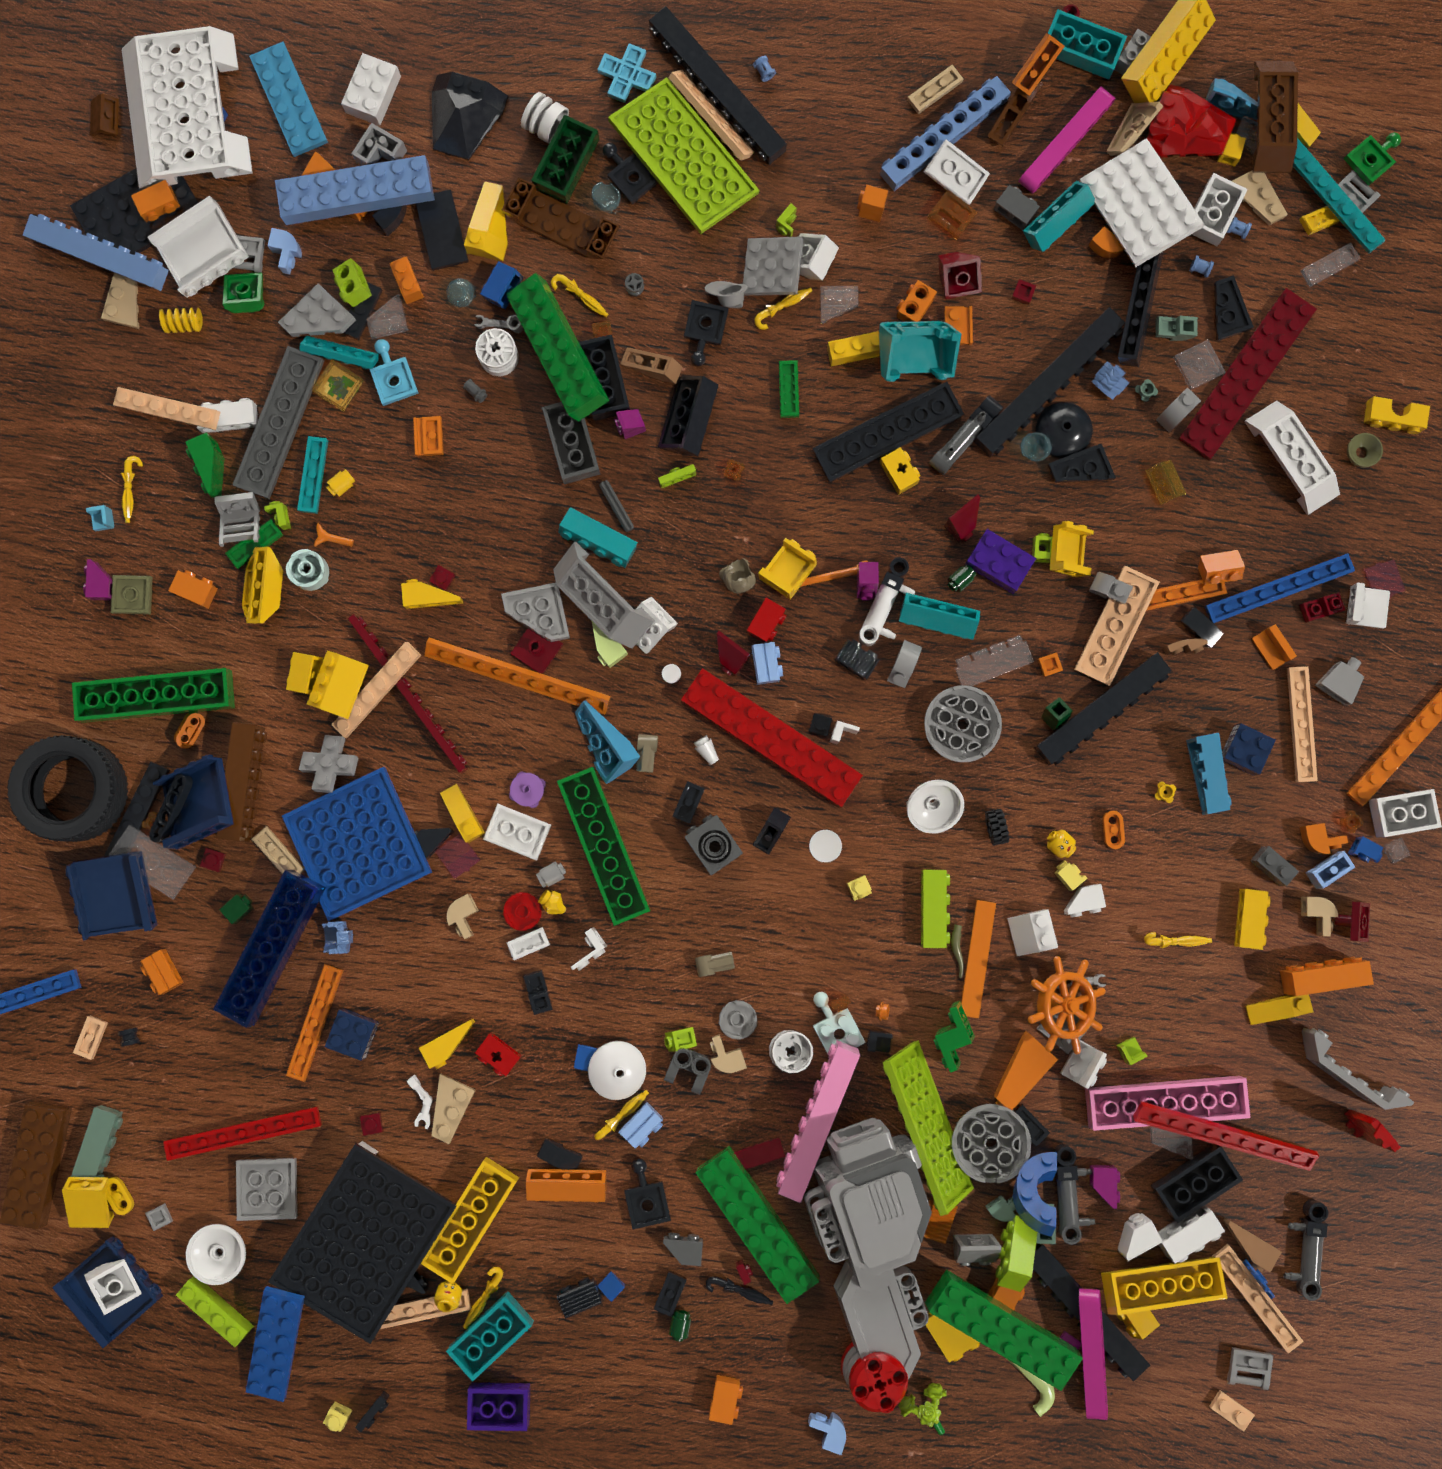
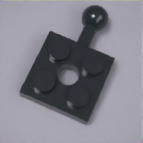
M606 143L603 146L604 156L612 158L618 165L607 174L608 178L631 205L658 184L657 180L635 153L626 160H623L618 155L615 144ZM636 174L639 176V179L636 182H631L629 176Z
M692 300L684 338L698 341L696 352L691 355V362L694 366L699 367L705 363L706 357L703 354L705 343L721 346L729 308ZM709 319L712 324L709 327H703L701 321Z
M641 1158L635 1159L632 1162L631 1168L637 1174L639 1186L624 1190L632 1229L671 1221L663 1181L647 1184L644 1173L647 1169V1164ZM643 1201H652L653 1208L645 1210L642 1207Z

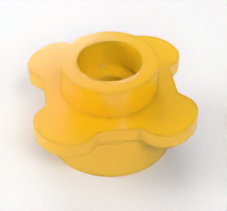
M1159 782L1155 798L1157 800H1165L1167 803L1173 802V796L1176 791L1175 785Z

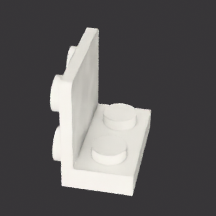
M1364 583L1352 585L1350 587L1346 624L1386 628L1390 591L1365 588Z
M652 597L643 601L636 608L642 607L655 620L636 644L645 654L649 653L659 640L678 624Z
M594 927L585 932V940L590 947L594 946L596 949L571 966L572 970L576 968L578 971L590 963L588 959L591 957L596 959L606 952L604 948L607 945Z
M1079 1040L1081 1053L1076 1055L1072 1050L1060 1074L1089 1089L1097 1080L1096 1074L1099 1068L1102 1069L1105 1066L1107 1054Z

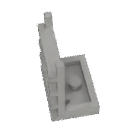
M249 492L215 497V505L220 513L219 546L224 547V543L251 539L254 542H258L260 537L258 533L260 530V507L254 493Z

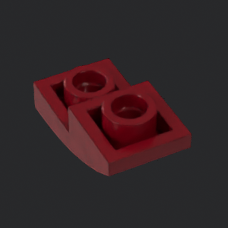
M1340 592L1299 605L1305 623L1345 611Z

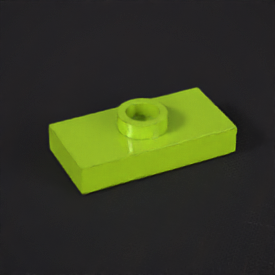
M694 464L682 469L677 467L670 470L669 474L659 477L658 481L661 488H665L696 476V469Z

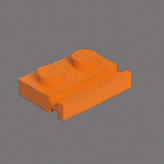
M945 306L944 322L962 333L960 345H972V306Z
M414 417L415 455H444L442 417Z

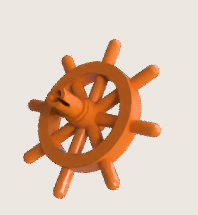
M1055 956L1053 962L1056 973L1051 975L1044 984L1036 979L1031 981V985L1040 992L1037 1001L1038 1013L1029 1016L1028 1022L1033 1024L1040 1021L1043 1028L1050 1034L1045 1046L1046 1051L1050 1052L1053 1050L1057 1038L1071 1039L1073 1052L1077 1055L1081 1053L1078 1037L1082 1036L1090 1026L1097 1031H1101L1103 1028L1099 1022L1094 1020L1096 1014V998L1104 995L1106 990L1104 988L1093 990L1089 981L1084 977L1089 965L1087 960H1082L1077 973L1064 971L1061 958ZM1066 980L1072 981V985L1069 989V992L1067 989ZM1058 985L1061 996L1054 992ZM1079 989L1081 992V996L1075 998L1076 993ZM1083 1003V1009L1081 1011L1079 1009V1005ZM1059 1013L1056 1022H1054L1052 1016ZM1073 1015H1075L1076 1017L1079 1018V1020H1078V1022H1077L1076 1024H1075L1074 1016H1073ZM1065 1019L1067 1021L1068 1030H1062Z

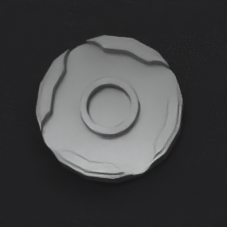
M735 1000L727 1003L722 1008L719 1014V1025L726 1036L740 1040L754 1032L757 1026V1015L750 1004L745 1001Z

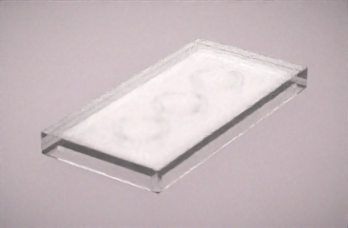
M129 825L108 856L142 851L149 885L174 900L196 866L168 848H163V845L160 843L152 842L149 836Z

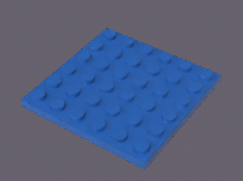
M386 767L377 769L334 790L332 793H328L282 815L328 921L432 873Z

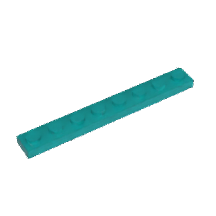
M1297 138V149L1293 167L1368 254L1385 242V238Z

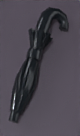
M712 1276L705 1281V1287L711 1293L714 1289L711 1284L723 1287L722 1291L739 1293L750 1301L766 1305L773 1304V1300H770L761 1292L752 1288L735 1285L729 1278L725 1280Z

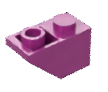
M638 409L616 412L617 419L614 420L619 435L623 434L625 439L646 431Z
M87 559V565L84 567L86 583L83 586V592L85 597L91 600H111V576L97 562Z
M859 562L857 598L871 600L876 597L879 585L878 562Z
M1090 1165L1092 1174L1090 1175L1089 1185L1108 1205L1117 1209V1203H1120V1192L1117 1191V1183H1120V1172L1113 1165Z

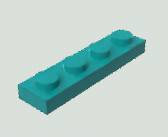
M306 336L300 343V351L311 355L323 356L326 359L342 361L345 364L358 365L365 369H373L379 360L378 353L311 336Z
M308 436L297 508L299 512L318 514L328 447L327 438Z

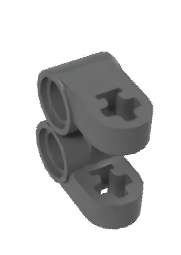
M683 1048L675 1051L664 1081L673 1084L679 1068L686 1069L697 1075L691 1092L700 1095L711 1068L709 1057L690 1049ZM686 1053L689 1059L687 1062L682 1063L678 1060V1055ZM704 1060L707 1067L704 1070H699L696 1067L697 1061Z

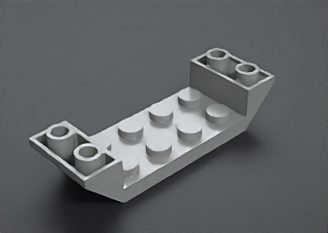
M574 542L553 569L557 586L609 639L633 648L655 620L642 607L634 610L588 564L585 559L589 554L577 542Z
M1303 1028L1302 1036L1306 1058L1368 1104L1384 1110L1412 1106L1414 1104V1101L1409 1099L1410 1094L1400 1088L1383 1086L1379 1092L1367 1087L1368 1083L1352 1076V1072L1346 1067L1334 1064L1336 1060L1325 1054L1332 1045V1042L1327 1039L1329 1036L1319 1029L1317 1031L1314 1028H1311V1030Z

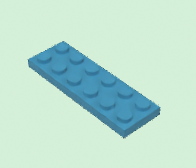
M280 42L250 55L249 57L293 156L296 157L328 143L285 43Z

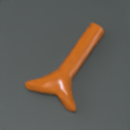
M317 523L318 537L314 542V547L325 541L350 547L353 546V539L329 534Z

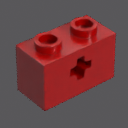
M492 1032L475 1052L478 1055L477 1059L485 1065L489 1063L493 1066L492 1070L499 1076H507L522 1057L520 1053ZM499 1051L501 1053L500 1057L502 1059L499 1058L498 1060H495L494 1053H497Z

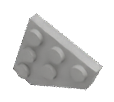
M317 284L278 323L292 337H298L300 334L312 336L325 335L327 332H335V334L344 333L356 319L321 285Z
M556 583L501 594L505 614L550 642L570 638L559 587Z

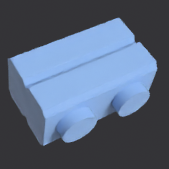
M775 642L752 645L757 685L779 682L780 677L783 676L782 665H778L777 658H780L779 646L775 647Z
M1337 851L1317 864L1315 868L1307 871L1306 875L1316 889H1324L1355 868V866L1344 851Z
M646 1102L619 1130V1133L635 1149L638 1146L642 1148L649 1140L647 1136L652 1131L656 1133L663 1126L661 1123L663 1117Z

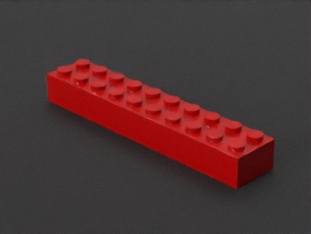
M703 668L681 699L683 704L839 808L844 805L863 776Z

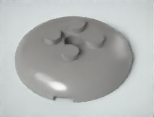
M961 685L942 691L931 701L925 714L924 727L930 745L938 754L955 762H971L984 757L995 747L1001 734L1002 720L994 700L988 694L978 688ZM961 719L967 723V727L964 730L958 727L957 722Z
M984 1104L972 1108L957 1122L952 1136V1149L958 1165L968 1176L983 1183H1002L1018 1175L1022 1166L1029 1160L1031 1137L1025 1122L1013 1110L1002 1105ZM987 1139H996L994 1146L986 1145Z

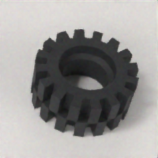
M996 809L985 812L987 832L989 833L992 845L1009 843V831L1003 810Z

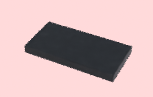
M451 189L434 193L435 200L416 203L432 271L468 263L469 260L464 247L463 235Z

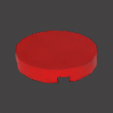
M519 892L507 899L503 915L511 928L526 931L538 924L542 916V907L534 895Z

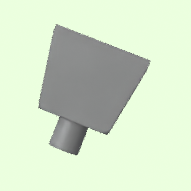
M1351 657L1347 664L1342 661L1336 663L1315 686L1344 706L1351 705L1364 679V676L1357 672L1361 662Z

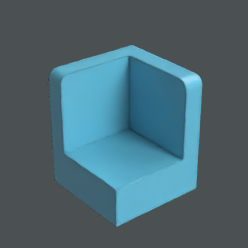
M105 505L86 508V512L92 518L93 530L100 531L114 528L113 513L110 508Z

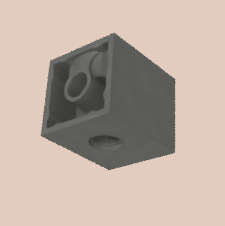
M710 814L702 820L703 824L697 828L694 825L688 829L685 839L712 876L742 855L743 852L717 815L713 817ZM712 842H718L721 846L720 850L716 853L709 849Z

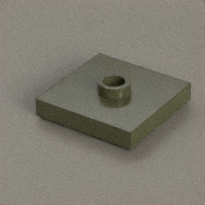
M113 575L111 613L151 615L153 577Z

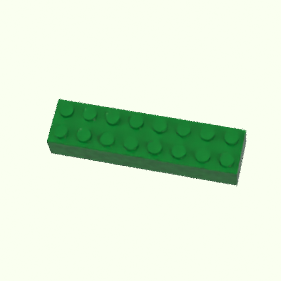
M534 273L509 291L506 296L568 415L579 422L608 402L609 399L547 281L537 273Z
M227 668L72 683L74 721L81 723L235 708L232 670Z
M591 767L558 780V786L613 925L615 926L650 912L651 909L595 768Z
M730 1146L697 1168L695 1173L786 1304L819 1283V1273Z
M947 1269L925 1301L931 1314L1062 1391L1083 1359L1076 1347Z

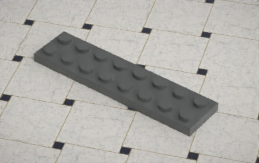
M287 346L233 482L234 487L247 492H253L255 495L270 500L323 366L324 360L322 358Z

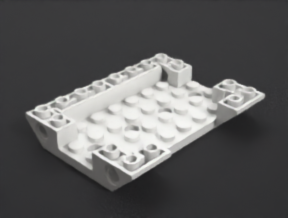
M208 26L135 36L122 48L139 188L145 189L163 180H166L169 185L178 184V176L212 172L215 179L252 174L248 138L225 131L217 67L220 72L239 70L234 35ZM173 48H180V51L178 53H171ZM179 82L185 83L184 87L180 89L176 88V84ZM189 117L187 123H180L181 118ZM187 152H194L193 157L189 159L185 158V154Z

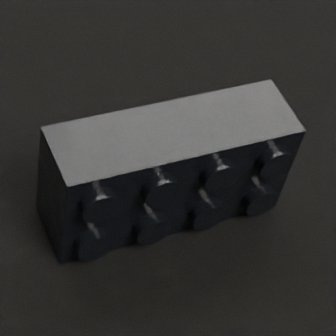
M612 334L579 342L609 399L608 402L592 412L593 420L598 421L614 417L618 411L630 410Z
M1212 1144L1150 1186L1171 1219L1179 1223L1243 1181L1222 1146Z

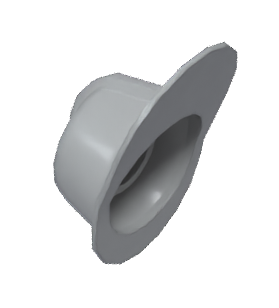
M715 281L705 286V291L717 296L723 307H743L744 292L748 289L747 285Z

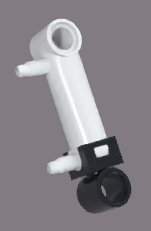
M895 558L889 565V572H886L859 632V641L864 646L875 644L879 635L895 639L896 634L883 628L884 623L899 591L904 594H915L914 590L902 585L903 577L909 570V564L904 558ZM900 564L903 567V572H896L894 565ZM864 632H872L874 638L872 640L865 639Z

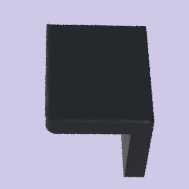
M869 1030L866 1050L889 1053L893 1034Z

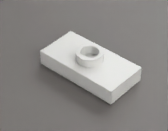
M542 927L507 942L513 960H516L547 947L550 943Z

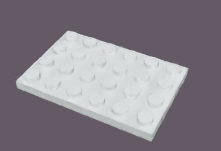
M1147 138L1080 178V182L1089 185L1095 198L1094 202L1097 209L1135 267L1204 227L1203 221Z

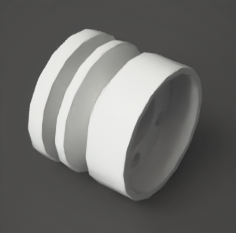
M538 92L531 98L524 110L521 127L529 130L532 134L537 133L538 138L550 144L564 114L569 115V109L558 102L552 104L550 97H546L542 92Z
M493 328L486 330L479 336L476 341L475 350L484 370L493 376H504L511 373L517 366L519 359L517 347L511 335L502 329Z
M784 1030L777 1033L771 1040L769 1056L779 1069L788 1073H798L806 1069L811 1063L813 1047L810 1040L804 1034L793 1030ZM793 1046L792 1050L794 1053L787 1056L786 1047L790 1048Z

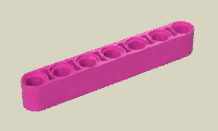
M1101 86L1025 171L1018 182L1033 194L1109 109L1116 98Z
M1079 1289L1087 1419L1107 1420L1108 1402L1101 1291L1098 1289Z

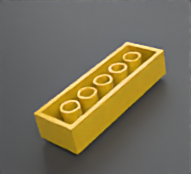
M1178 0L1121 77L1134 103L1157 102L1214 24L1216 19L1207 0Z
M486 1157L458 1200L456 1208L421 1264L451 1284H454L519 1177Z
M1206 1257L1185 1260L1182 1263L1172 1262L1101 1273L1107 1312L1110 1315H1123L1227 1299L1220 1257Z

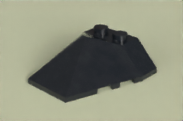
M456 72L437 75L432 90L433 150L469 161L481 145L483 138L492 130L494 123L503 115L508 95L489 82Z

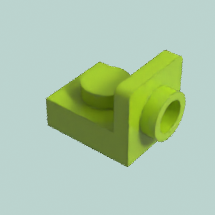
M791 203L776 222L778 232L788 237L793 235L794 230L789 225L797 217V208Z
M280 501L270 502L268 506H264V510L268 514L277 513L274 514L276 525H279L283 530L291 529L286 505L280 503Z
M693 1027L665 1033L664 1043L669 1052L697 1046Z

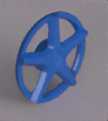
M1245 1259L1243 1264L1271 1299L1275 1298V1295L1266 1285L1268 1282L1258 1269L1255 1271L1247 1259Z

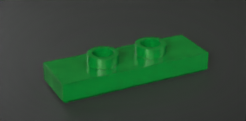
M798 360L779 361L780 418H799Z
M272 519L260 527L258 542H254L253 539L240 541L225 552L237 569L249 561L255 547H268L284 535Z

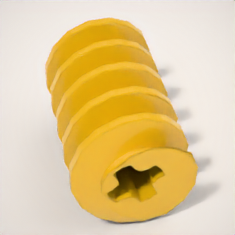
M175 308L174 314H172L171 309H167V314L164 313L163 309L159 310L160 325L165 333H170L171 331L173 333L178 331L184 333L186 330L187 332H192L193 330L200 332L202 329L203 317L199 308H197L196 313L193 308L189 309V313H187L186 308H182L181 314L177 308Z

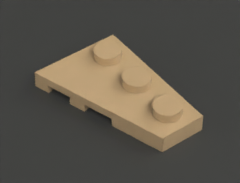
M1159 101L1131 104L1107 149V153L1110 156H1118L1130 149L1162 109L1163 105Z
M1252 170L1232 181L1248 189L1242 201L1247 202L1253 208V211L1268 225L1288 215L1265 173H1253Z
M114 273L101 319L139 329L137 281Z
M442 1073L439 1076L432 1136L450 1144L474 1095L475 1089Z

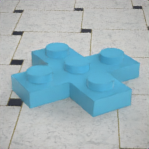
M629 43L622 60L604 53L597 70L599 74L613 79L607 93L608 97L625 103L632 87L644 92L652 88L656 79V73L641 68L646 56L645 49Z

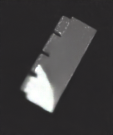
M1018 635L1007 640L1008 648L1004 641L990 646V655L987 648L972 653L974 661H971L969 655L956 659L958 667L955 670L961 685L974 686L1033 663L1034 660L1027 642H1023L1021 636Z

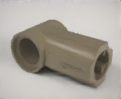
M638 735L637 751L640 758L637 760V771L653 773L658 736Z
M732 952L713 956L710 954L695 958L698 977L735 968Z

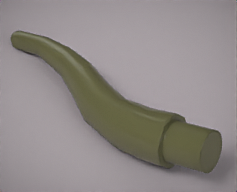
M954 925L951 946L958 961L959 978L961 979L964 971L963 957L960 949L962 926Z

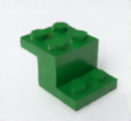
M960 1000L952 1003L949 1008L948 1016L952 1024L939 1029L935 1035L936 1039H934L937 1050H941L943 1054L941 1058L945 1069H949L950 1073L957 1071L961 1064L956 1049L972 1044L975 1038Z

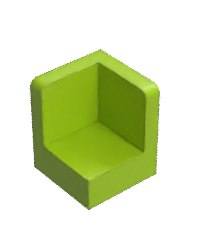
M1135 1037L1117 1045L1124 1062L1128 1065H1133L1147 1057V1054L1141 1050Z

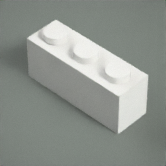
M249 398L239 399L238 402L224 400L220 404L202 403L201 407L214 409L221 413L216 430L197 426V429L202 433L254 428L258 422L257 405Z

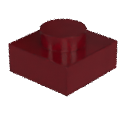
M1019 279L1011 299L1029 305L1037 285Z
M438 565L429 582L447 591L456 575Z
M206 848L200 867L220 872L226 854Z
M381 1112L360 1116L363 1136L384 1131Z
M743 1260L736 1262V1268L743 1284L750 1283L751 1275H753L750 1265H745Z

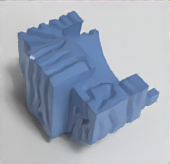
M1108 361L1097 372L1094 380H1092V383L1112 400L1130 382L1123 377L1126 372L1118 365L1113 366Z
M346 921L322 924L325 934L323 953H349L350 944L353 943V930H348Z

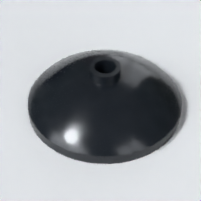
M1058 402L1050 405L1041 413L1036 423V437L1040 446L1048 454L1058 458H1065L1085 450L1093 434V426L1089 415L1083 408L1070 402ZM1064 424H1068L1070 429H1065Z

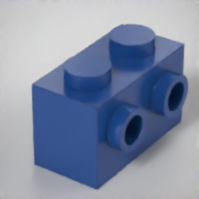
M498 261L480 294L488 302L506 310L510 303L506 294L518 286L524 277L515 268Z

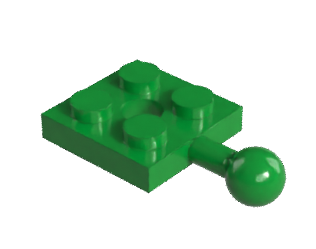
M1396 132L1390 133L1383 145H1380L1370 135L1347 154L1344 160L1369 186L1396 163L1387 153V150L1399 146L1401 143L1400 134ZM1366 158H1370L1373 164L1369 163Z

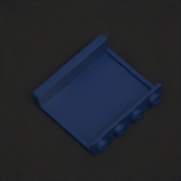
M213 755L202 756L200 760L190 762L184 768L175 769L173 773L160 777L161 779L153 782V785L163 786L165 798L176 775H189L193 780L189 795L170 833L171 837L162 841L163 848L181 849L233 825L222 758L213 757ZM175 795V797H174V799H173L174 805L176 804V801H177L176 795Z
M142 851L72 861L66 866V877L70 880L71 885L70 895L74 898L75 903L74 913L75 916H78L79 921L78 932L82 935L83 941L91 936L138 929L151 931L158 925Z
M114 1236L107 1239L102 1246L69 1275L52 1287L102 1348L111 1343L163 1297L161 1288L148 1278L147 1271L137 1265L135 1257L131 1253H127L123 1248L124 1245L121 1240ZM124 1259L142 1294L104 1315L84 1274L102 1264Z

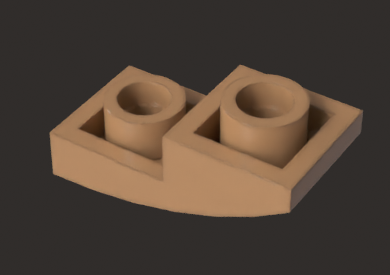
M1187 639L1172 643L1164 647L1163 650L1166 655L1171 652L1173 655H1176L1184 650L1186 654L1191 651L1193 654L1204 650L1203 646L1208 644V641L1205 639Z

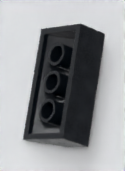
M705 376L678 377L658 448L685 456H699L719 384Z

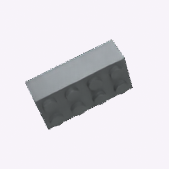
M562 402L542 407L564 485L600 475L585 418L578 422L570 417Z

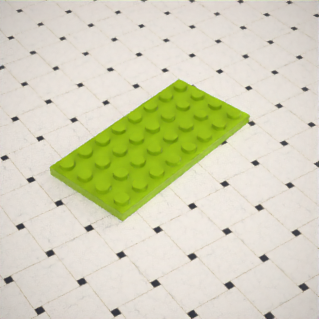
M667 77L608 117L610 124L700 234L759 194L760 190Z
M915 1041L885 1060L883 1068L891 1083V1091L897 1099L898 1110L903 1115L906 1131L910 1134L912 1142L916 1146L922 1164L920 1168L927 1179V1187L933 1195L934 1206L939 1211L940 1216L947 1215L974 1187L970 1176L960 1168L954 1157L952 1128L920 1043Z

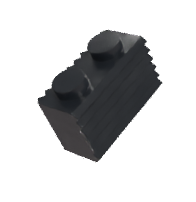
M854 639L852 641L847 640L834 661L866 681L880 661L877 659L878 655L871 650L866 652L861 648L862 645Z
M585 1277L579 1280L578 1284L573 1287L569 1284L560 1288V1292L557 1294V1299L565 1319L600 1305L603 1302L595 1278L589 1279V1277Z

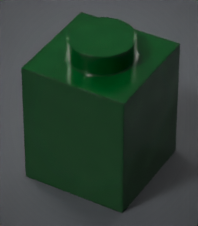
M1059 697L1045 708L1041 719L1055 731L1069 720L1073 710Z
M236 894L219 910L231 924H237L254 907L251 905L253 903L246 894Z

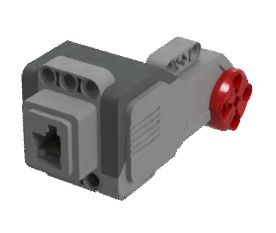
M870 1118L835 1131L826 1139L831 1155L817 1161L814 1173L819 1186L805 1193L804 1202L816 1238L829 1260L832 1262L846 1260L834 1284V1289L852 1343L846 1348L841 1359V1374L859 1406L871 1412L890 1413L905 1396L908 1379L921 1356L914 1330L922 1328L928 1323V1314L916 1278L908 1267L902 1265L916 1260L932 1212L918 1172V1168L922 1164L915 1144L906 1135L892 1137L889 1129L880 1119ZM812 1198H819L818 1201L814 1202L813 1204H810V1200ZM839 1247L836 1253H830L831 1249ZM909 1275L906 1281H901L903 1276ZM907 1290H911V1292L913 1293L911 1299L910 1294ZM917 1312H921L918 1318H913Z

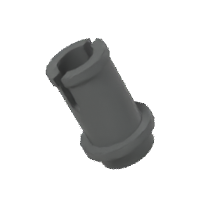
M472 379L465 382L463 389L474 397V401L481 403L486 399L485 389L477 386Z

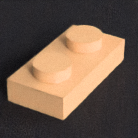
M87 1016L73 1053L90 1060L94 1059L108 1022L93 1016Z
M1219 1390L1209 1405L1212 1410L1242 1431L1246 1430L1255 1416L1251 1411L1221 1390Z

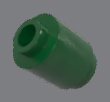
M967 564L961 566L948 578L949 588L954 592H962L974 580L976 576L975 571Z
M675 1310L669 1329V1335L672 1336V1340L682 1342L688 1338L691 1324L690 1312Z

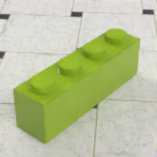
M921 870L922 948H947V944H950V933L947 932V924H950V913H947V905H950V894L947 893V886L950 885V874H947V870Z
M194 1276L176 1294L182 1302L234 1347L254 1327L213 1289Z

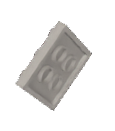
M802 237L748 239L743 284L747 285L748 289L744 292V296L793 295L798 293L803 247Z
M297 1158L246 1159L236 1161L237 1221L297 1218Z

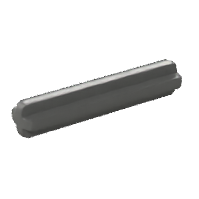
M607 480L600 483V489L624 531L629 532L634 529V525Z

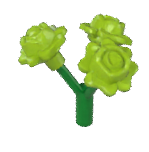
M931 1383L927 1389H924V1396L929 1397L931 1403L926 1401L925 1406L920 1405L919 1407L915 1405V1396L913 1394L909 1397L904 1396L898 1406L901 1410V1415L906 1417L908 1414L913 1413L917 1415L922 1425L934 1426L938 1435H943L945 1429L939 1421L941 1411L938 1410L939 1399L947 1396V1390L943 1389L941 1384Z

